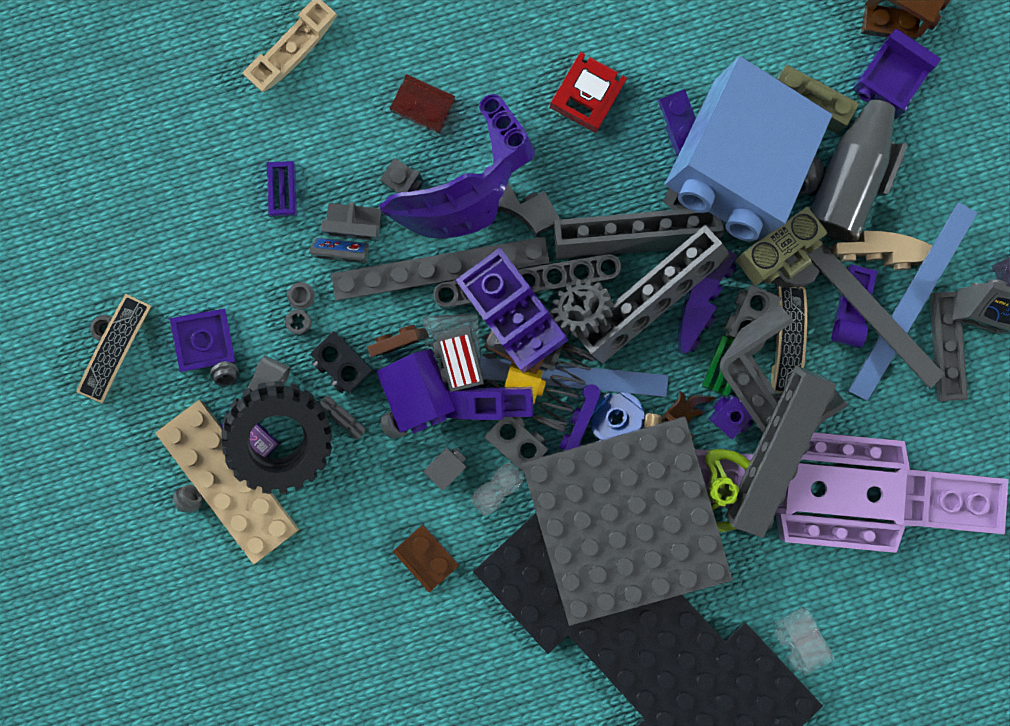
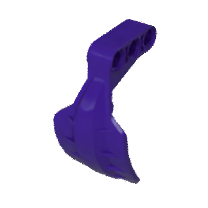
M489 94L479 103V109L488 125L493 165L488 166L482 174L465 173L446 184L430 189L390 195L383 203L379 204L380 210L385 215L416 234L438 239L465 236L491 225L496 217L499 200L504 194L511 174L524 164L530 162L535 155L534 147L526 131L499 95Z

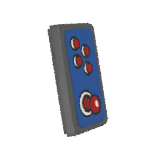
M316 238L310 247L309 253L318 259L366 264L369 244Z

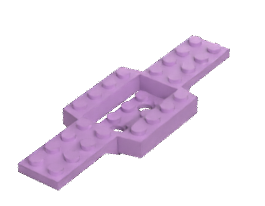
M813 433L809 450L801 458L803 460L895 468V472L799 463L797 475L790 481L785 499L775 512L779 539L781 541L897 553L905 526L1005 534L1009 479L910 470L905 441ZM695 449L707 490L711 473L705 464V456L710 450ZM741 454L751 462L752 454ZM720 460L727 478L731 479L739 487L746 470L730 460ZM816 481L823 482L826 487L825 494L821 497H815L811 493V486ZM872 486L878 487L881 491L880 500L874 503L870 502L867 498V490ZM730 504L720 505L719 507L729 508ZM801 511L891 520V523L793 513Z

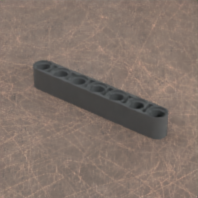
M601 255L519 269L518 272L522 277L530 276L534 279L535 285L531 289L535 295L567 290L566 285L568 284L572 288L575 287L579 279L574 276L573 270L577 267H583L588 272V277L580 280L582 285H585L588 279L592 281L593 285L598 282L601 284L609 283L619 275L621 263L613 255ZM605 262L612 264L614 274L605 275L600 269L601 264ZM552 271L559 273L561 282L558 284L549 283L546 278L547 274ZM456 280L441 283L434 290V299L437 305L444 310L474 306ZM444 290H451L454 293V298L449 303H443L439 300V295Z

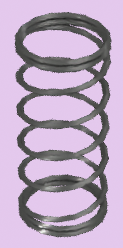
M564 344L562 352L580 365L563 361L556 362V365L575 379L559 375H552L550 378L570 393L545 389V393L567 408L549 403H539V406L544 411L562 422L534 415L533 418L535 421L561 432H566V427L562 425L567 426L568 422L542 405L573 412L574 409L551 395L548 391L575 398H580V396L571 389L564 387L554 378L580 384L586 383L579 377L569 373L559 364L591 370L589 366L573 358L565 351L588 361L594 362L596 359L591 353L569 344Z

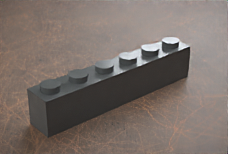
M689 209L554 220L556 260L677 249L704 225L720 240L724 231L723 224L720 218L710 212L699 213Z
M795 366L739 485L737 501L734 504H730L725 515L733 528L762 538L766 531L771 528L775 512L785 499L787 487L790 481L797 475L799 462L802 456L809 450L811 437L815 429L821 425L823 412L827 404L834 398L837 384L827 377Z

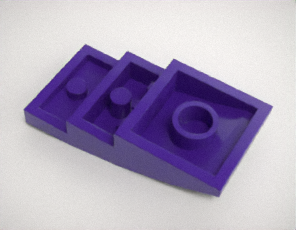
M498 248L456 279V282L522 373L568 341L565 334L501 248Z

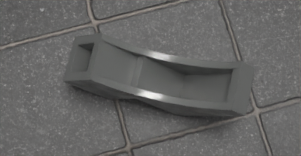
M508 183L503 196L499 200L497 211L510 214L522 221L532 231L535 238L554 228V220H560L545 191L539 195L537 192L529 194L523 198L524 203L520 204Z

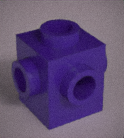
M731 394L727 398L722 396L713 406L715 411L708 418L732 440L739 432L742 434L746 432L753 423L751 415L738 397L735 398ZM735 411V416L730 418L731 413Z

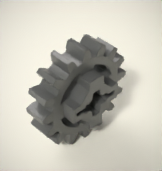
M589 279L585 285H582L580 280H577L576 286L573 288L569 284L566 285L568 291L565 293L559 291L560 300H553L555 309L551 311L555 318L554 321L559 328H562L564 334L567 335L571 332L574 338H577L580 332H583L585 337H588L590 330L598 333L599 329L597 326L600 324L606 326L607 321L605 317H612L613 315L610 309L613 307V303L606 288L603 289L599 282L593 286L592 281Z

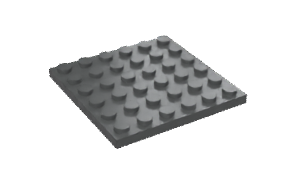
M685 416L522 462L569 626L733 581Z

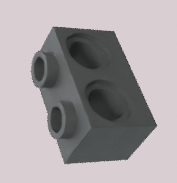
M753 285L746 287L745 290L741 289L734 304L738 305L734 315H729L724 325V329L727 330L725 337L734 340L739 333L741 322L750 324L779 305L781 297ZM752 297L760 301L761 308L759 311L751 308L750 299Z
M504 417L503 420L498 421L485 438L524 472L522 462L542 457L548 450L544 446L547 441L536 431L530 434L524 428L526 422L521 417ZM504 424H511L515 427L516 434L511 440H505L500 436V428ZM526 442H531L536 447V453L531 458H524L520 453L521 446Z

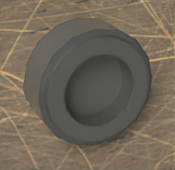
M392 411L381 417L382 429L389 438L396 439L408 432L407 430L400 433Z

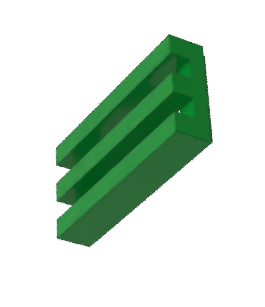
M721 336L702 387L724 396H729L732 387L727 381L724 388H720L724 379L721 370L715 384H710L725 344L730 347L733 342L728 337Z

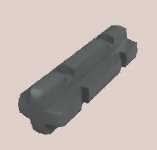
M326 396L321 400L320 403L323 406L324 412L329 413L331 419L344 430H348V434L354 439L358 440L366 431L363 425L359 422L356 423V419L340 405L337 406L330 396Z

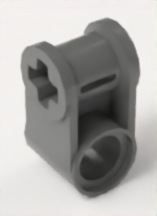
M264 356L258 363L247 389L250 388L254 391L258 389V384L265 382L267 386H274V381H283V384H285L291 368L268 356Z

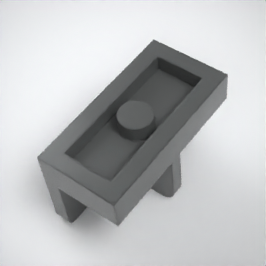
M350 202V205L329 203L326 220H322L321 232L325 236L379 241L382 211L380 208L357 206L353 202Z

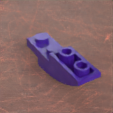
M685 89L658 100L667 124L665 129L677 157L696 120Z
M727 250L730 257L686 295L678 328V352L682 355L687 354L689 351L693 353L702 340L698 336L703 328L708 330L716 319L713 313L717 307L708 302V300H715L722 289L718 286L723 277L728 279L737 266L733 263L737 255L730 250Z
M446 386L455 408L454 412L445 415L446 418L503 420L504 417H532L534 415L532 387L480 388V386H472L451 392L450 387Z

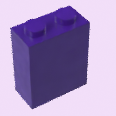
M432 349L413 353L377 371L400 433L411 429L412 434L428 428L427 422H430L431 426L447 420L446 414L455 411Z

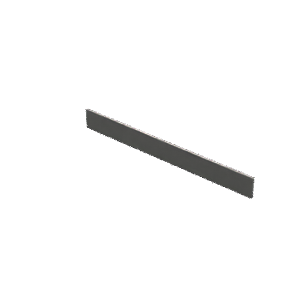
M824 244L810 254L805 250L811 261L929 389L945 375Z

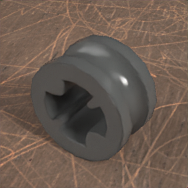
M298 309L288 313L285 325L290 332L303 335L310 330L312 320L306 312ZM303 315L305 318L302 322L304 327L300 329L296 326L294 329L292 325L295 323V320L293 318L295 316L301 318Z

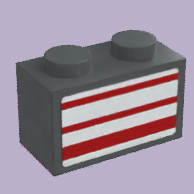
M470 325L438 333L437 341L433 342L436 357L442 358L444 368L440 369L441 377L445 384H449L450 391L483 384L484 377Z

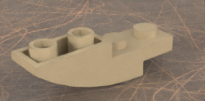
M863 231L858 241L836 243L829 247V250L836 258H839L840 262L856 261V257H866V261L884 260V267L894 266L895 271L911 269V265H922L932 245L897 233Z

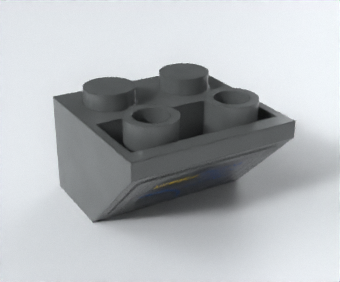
M992 279L988 283H972L969 287L959 288L952 320L997 335L1010 333V287L1006 286L1007 283L1005 281Z

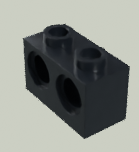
M335 331L310 353L315 359L312 364L322 374L327 371L333 377L331 384L340 393L346 391L348 394H353L375 372ZM329 348H336L338 352V357L333 362H327L325 359V353ZM349 367H354L357 371V377L352 382H347L344 379V371Z

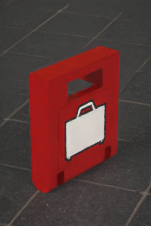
M580 52L552 99L549 108L597 133L628 77L622 75L619 82L616 81L617 71L591 57L586 64L583 63L585 54ZM569 98L591 109L590 117L567 106Z

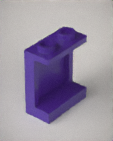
M895 29L886 38L852 90L865 102L881 100L895 107L894 118L897 119L905 113L908 108L907 105L927 75L936 68L941 58L898 29Z

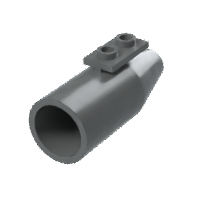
M870 100L833 151L810 208L811 212L826 229L827 234L825 236L844 242L858 241L875 197L888 195L894 185L895 175L904 160V153L908 145L892 142L895 107L885 101Z

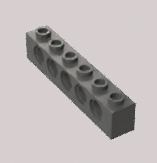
M704 225L613 303V307L610 308L613 314L612 317H605L607 321L606 326L601 324L597 326L599 329L598 333L590 330L588 337H585L583 332H580L578 338L589 352L603 364L727 260L730 254L723 243Z

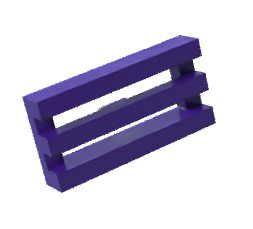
M267 162L268 216H297L295 162ZM274 168H278L280 209L275 210ZM285 168H288L290 209H286Z

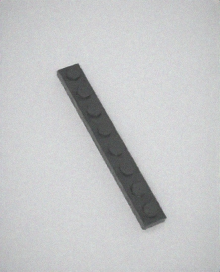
M545 237L331 273L335 300L342 301L455 281L498 248L503 250L517 270L549 265Z

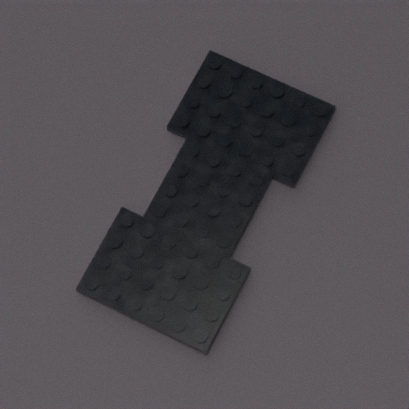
M536 512L473 570V573L547 654L569 635L643 716L634 726H803L823 707L816 697L746 622L743 621L723 639L683 595L569 626Z

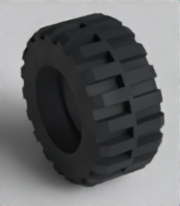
M274 381V386H267L266 382L258 384V389L252 391L249 388L243 392V397L240 400L236 398L231 404V410L225 414L222 427V452L225 455V463L228 469L234 470V477L239 482L245 480L247 487L252 490H256L257 486L262 487V493L271 494L272 489H279V494L288 493L287 488L295 487L297 491L304 487L303 482L308 479L309 482H312L317 478L316 471L325 468L327 464L326 456L331 455L332 446L330 441L333 440L332 431L323 406L318 400L314 399L312 393L308 390L301 391L300 387L296 384L291 383L290 386H284L283 381ZM271 416H287L300 423L304 438L301 445L290 455L281 458H268L258 454L251 447L250 433L254 426Z

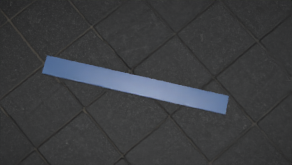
M959 202L891 316L906 333H908L978 214ZM881 336L878 338L848 390L866 401L870 398L896 353Z
M478 357L484 379L506 381L511 365L510 360ZM557 365L554 371L543 367L539 368V370H543L541 380L546 381L545 385L559 386L551 380L550 377L552 375L575 379L558 368ZM560 365L569 373L584 380L586 384L554 378L564 387L583 389L586 385L593 384L601 391L667 397L668 375L591 368L589 371L574 366Z

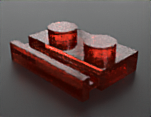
M406 74L404 82L400 86L390 107V111L439 134L455 101V96Z

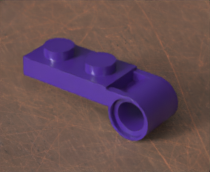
M852 264L848 265L847 270L872 295L877 271ZM842 294L840 295L831 340L832 342L861 348L866 340L868 327L865 324L866 320Z

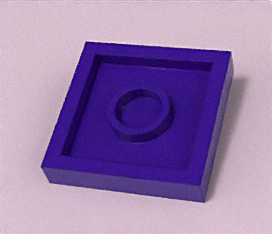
M225 308L170 318L180 373L214 367L224 361L236 363Z

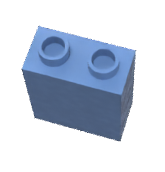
M739 56L714 80L667 178L665 186L679 194V202L687 209L699 213L710 212L725 221L726 229L732 236L744 241H758L786 224L833 114Z

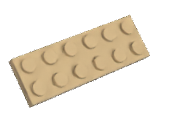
M202 400L195 402L155 433L253 565L300 530L272 493H262V487L257 486L256 490H252L247 487L245 480L239 482L234 477V470L228 469L225 463V455L222 452V427Z

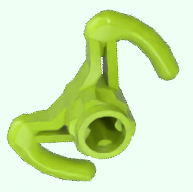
M712 449L705 456V464L711 473L707 493L710 502L713 501L711 504L712 510H715L720 505L734 504L737 501L739 487L731 479L727 478L720 463L722 459L730 460L744 470H747L750 461L735 451ZM716 521L719 532L736 530L729 521Z

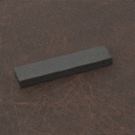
M958 291L936 292L929 295L934 363L945 374L936 383L937 401L968 400L962 323L952 320Z

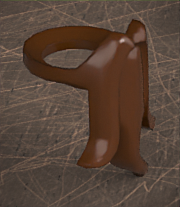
M679 391L677 401L662 416L661 423L685 416L688 424L695 415H703L700 409L694 407L699 403L710 402L715 397L693 395L686 399V395Z

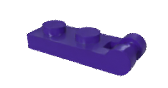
M590 384L583 388V404L580 409L575 408L570 419V423L574 424L570 434H564L559 448L563 449V451L579 446L600 396V389L596 385Z

